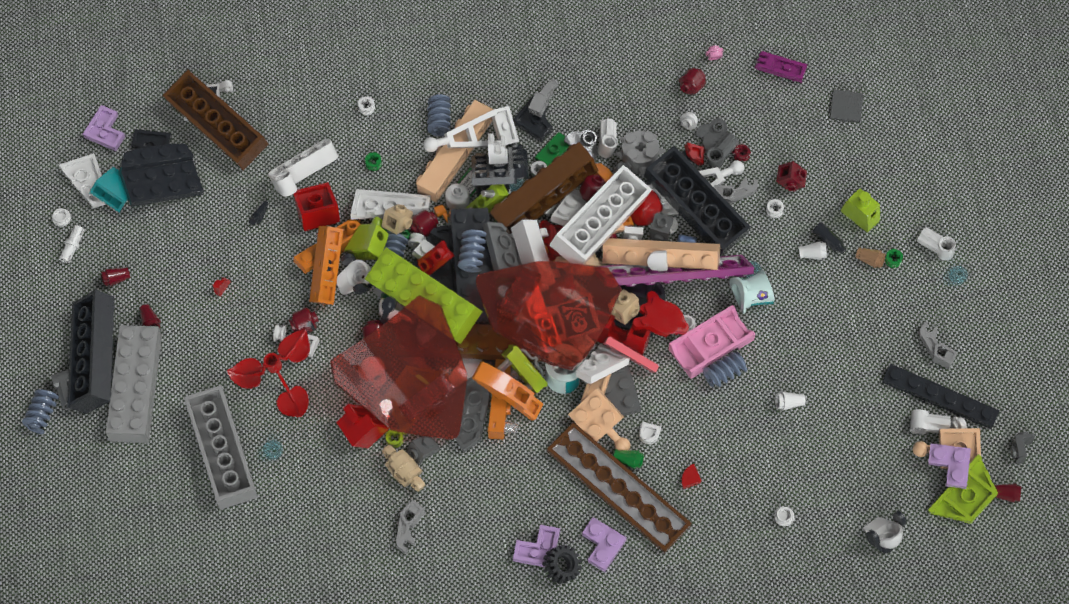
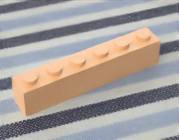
M474 100L471 105L466 107L462 119L457 120L455 128L494 109ZM492 117L473 125L477 141L481 139L493 121ZM466 130L453 135L455 142L469 141ZM447 145L440 146L436 151L433 161L428 162L424 174L417 178V193L430 195L431 200L437 203L474 148H448Z
M609 238L603 244L604 264L648 266V257L654 251H667L668 267L717 270L720 263V244Z

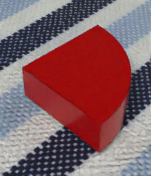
M686 143L684 145L686 154L695 164L701 166L704 163V147Z
M221 277V280H216L213 284L215 294L221 297L231 281L225 277Z
M695 464L690 465L684 471L681 481L682 489L701 483V478Z

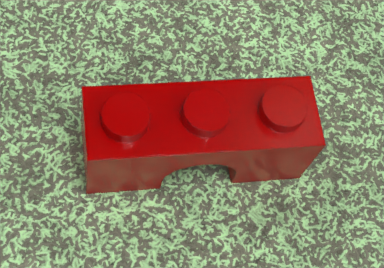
M600 310L596 311L601 331L588 335L590 339L604 343L607 337H611L643 356L649 343L650 330H636L633 326H631L630 330H622L616 326L614 315Z

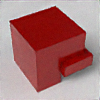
M347 404L343 408L345 414L336 422L352 447L359 448L371 447L390 429L382 416L376 419L369 407Z

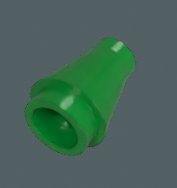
M616 449L614 452V457L628 467L636 469L641 468L643 465L644 453H641L639 450Z

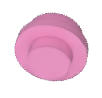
M712 46L708 48L705 54L709 60H717L723 57L722 53L724 51L719 46Z

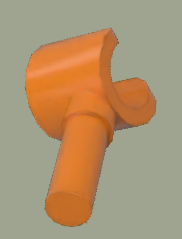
M444 205L434 207L436 217L443 216L448 223V215Z

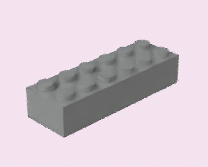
M120 325L106 434L110 442L149 443L162 340L158 326Z
M222 385L184 397L219 509L222 510L258 498Z

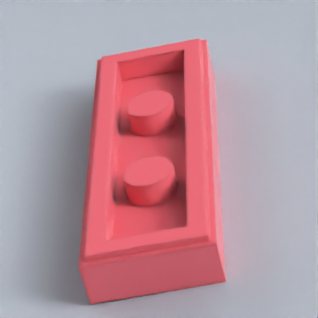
M607 337L603 343L607 347L630 357L631 361L652 373H655L659 368L658 364L611 337Z

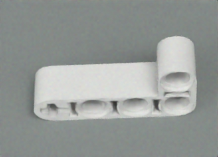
M325 139L274 168L268 173V176L279 194L284 197L290 196L298 189L296 183L338 158V154L332 141Z

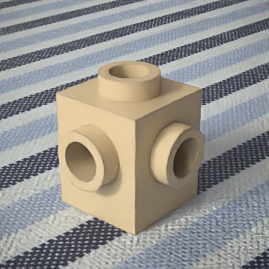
M396 204L385 210L381 227L397 235L410 228L413 212L404 205Z
M623 289L608 304L610 314L614 315L615 319L624 325L627 324L639 313L638 297Z

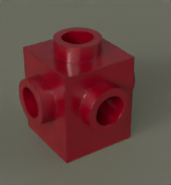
M794 161L779 165L776 182L790 192L805 187L807 171Z

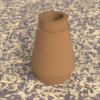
M859 247L856 253L857 259L874 268H881L886 257L882 250Z

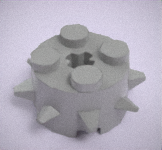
M636 130L620 138L622 150L616 152L615 156L622 157V162L627 164L633 173L644 175L646 168L658 159L659 154L666 152V149L659 148L658 136L656 134L654 135L651 131Z

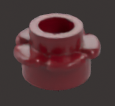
M740 144L735 147L732 154L735 156V160L745 162L750 158L751 151L748 146Z

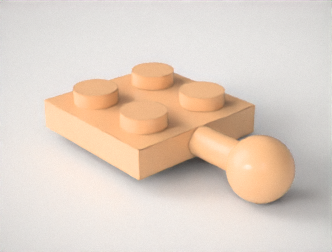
M599 388L595 389L568 414L596 442L607 433L615 442V449H630L629 440L620 437L613 429L624 416Z
M980 428L939 429V445L971 448L970 464L978 454L981 455ZM918 441L913 445V453L918 457H924L927 453H930V445ZM940 466V469H948V467Z

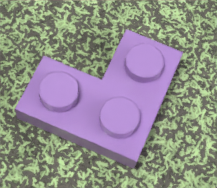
M101 105L83 133L84 138L117 151L125 138L124 133L111 128L118 117V113Z
M930 444L928 465L948 467L946 486L966 489L971 448Z
M594 517L582 532V536L597 545L588 562L606 572L627 541V538Z
M540 525L537 543L517 540L513 561L546 567L542 566V563L546 561L543 557L547 555V551L557 547L560 528Z

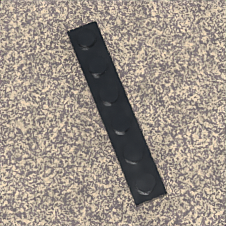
M890 364L882 382L991 430L1000 411L893 364Z

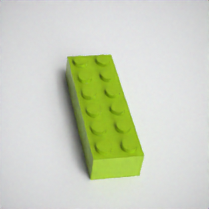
M387 247L365 277L366 281L387 295L394 297L403 306L460 344L482 313L476 306Z

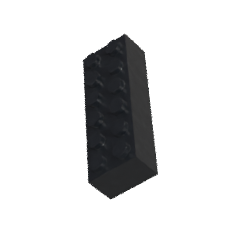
M675 146L671 147L646 168L644 177L707 244H720V256H723L748 234L751 226Z
M488 208L450 209L447 219L450 251L455 255L451 259L453 291L482 311L475 324H495L498 313L494 269L487 241L485 244H480L485 247L484 251H479L484 257L478 259L483 262V265L477 266L482 271L467 272L458 267L459 255L461 254L460 247H462L461 240L463 239L462 233L467 230L484 231L482 225L489 222Z
M96 289L72 303L67 408L85 414L110 402L114 296Z

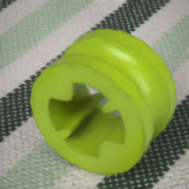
M390 429L386 433L387 445L399 448L403 444V433L399 429ZM398 435V441L393 440L391 442V436L396 437Z

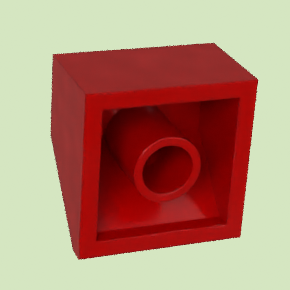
M329 182L298 189L293 194L299 220L304 231L340 222L338 204Z

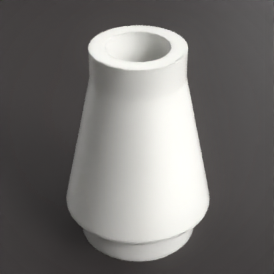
M819 241L806 246H800V258L818 260L827 258L826 243Z
M781 391L775 395L776 408L784 411L804 406L805 395Z

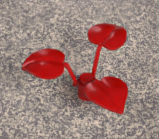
M305 329L285 337L278 346L279 355L268 353L265 355L262 365L255 358H246L227 370L229 377L236 385L244 389H252L260 385V375H264L267 368L270 373L278 375L287 391L280 394L277 399L279 411L286 416L297 418L302 417L306 413L309 406V396L306 390L301 386H295L290 390L280 373L282 369V362L280 360L287 361L289 358L291 362L298 363L308 357L310 342Z

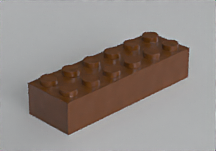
M189 70L162 95L176 111L243 171L269 145L256 129Z
M580 142L571 145L563 155L555 157L549 166L540 169L535 177L526 180L521 188L517 191H512L503 202L495 204L490 211L496 223H502L507 228L506 232L508 234L512 233L511 227L521 220H537L583 183L585 177L594 175L599 171L593 157Z

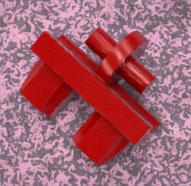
M443 240L417 260L418 266L424 273L426 272L430 276L455 255L448 249Z

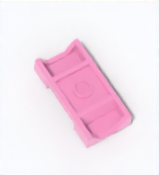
M731 305L669 343V351L690 379L702 373L703 368L737 348L739 350L754 341L755 333L746 328L739 319L734 305Z

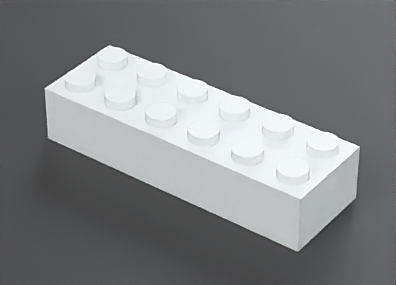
M623 165L556 234L550 246L579 270L644 202L652 189Z

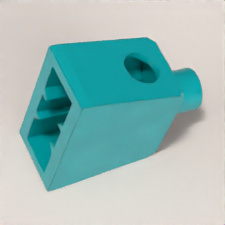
M114 167L97 179L89 192L118 212L121 211L128 199L119 170Z

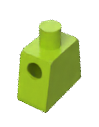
M858 189L841 209L843 214L867 233L880 221V204L868 192H864L862 189Z
M374 217L371 224L360 225L346 246L345 251L348 254H353L356 260H378L388 239V233L381 227L383 220L379 217Z

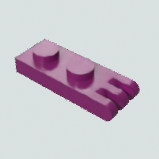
M761 51L755 69L802 83L807 64Z

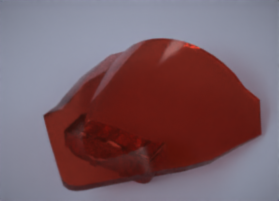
M536 261L482 273L476 277V286L494 332L513 341L548 365L571 371L583 362L596 344L622 291L621 286L608 267L560 261Z
M419 295L373 333L330 360L334 384L390 430L453 440L458 437L468 373L440 304Z

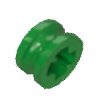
M371 152L366 155L365 164L368 170L377 171L381 168L382 160L380 154ZM375 159L376 164H372L371 160Z
M890 249L885 257L886 265L891 268L899 267L903 259L902 252L898 249ZM892 256H895V258H896L897 260H896V261H892V258H891V257H892Z

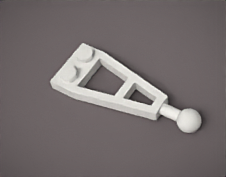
M507 106L492 110L445 133L444 138L435 139L429 137L425 139L423 146L428 152H434L439 146L447 145L448 148L488 147V141H477L473 125L492 117L498 140L494 141L496 144L501 143V135L505 137V146L517 143L519 139L510 108ZM466 130L469 141L455 142L453 135Z
M736 160L730 164V167L721 171L716 167L699 172L703 177L714 175L716 180L711 183L714 187V185H721L726 176L742 174L744 164ZM652 184L648 185L659 196L663 205V210L660 214L666 216L679 214Z

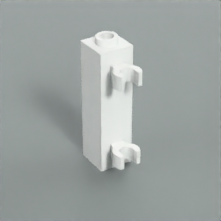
M521 220L511 227L526 280L529 281L537 278L541 293L546 292L550 289V286L556 283L555 278H561L560 271L552 270L542 239L544 236H549L547 229H539L537 220Z

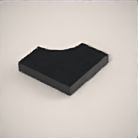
M533 95L515 116L513 122L515 126L543 142L553 130V126L547 121L545 116L549 104L542 117L530 113L528 107L534 97Z
M135 129L131 146L133 149L170 144L172 135L168 132Z

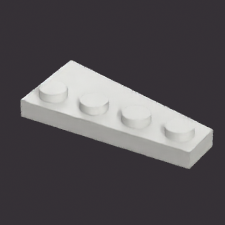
M356 189L350 214L351 220L384 217L385 210L396 204L404 205L413 212L412 215H416L423 210L429 211L431 196Z

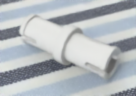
M78 225L73 226V230L69 238L65 240V247L58 258L61 262L70 264L75 250L79 249V242L85 232V229Z

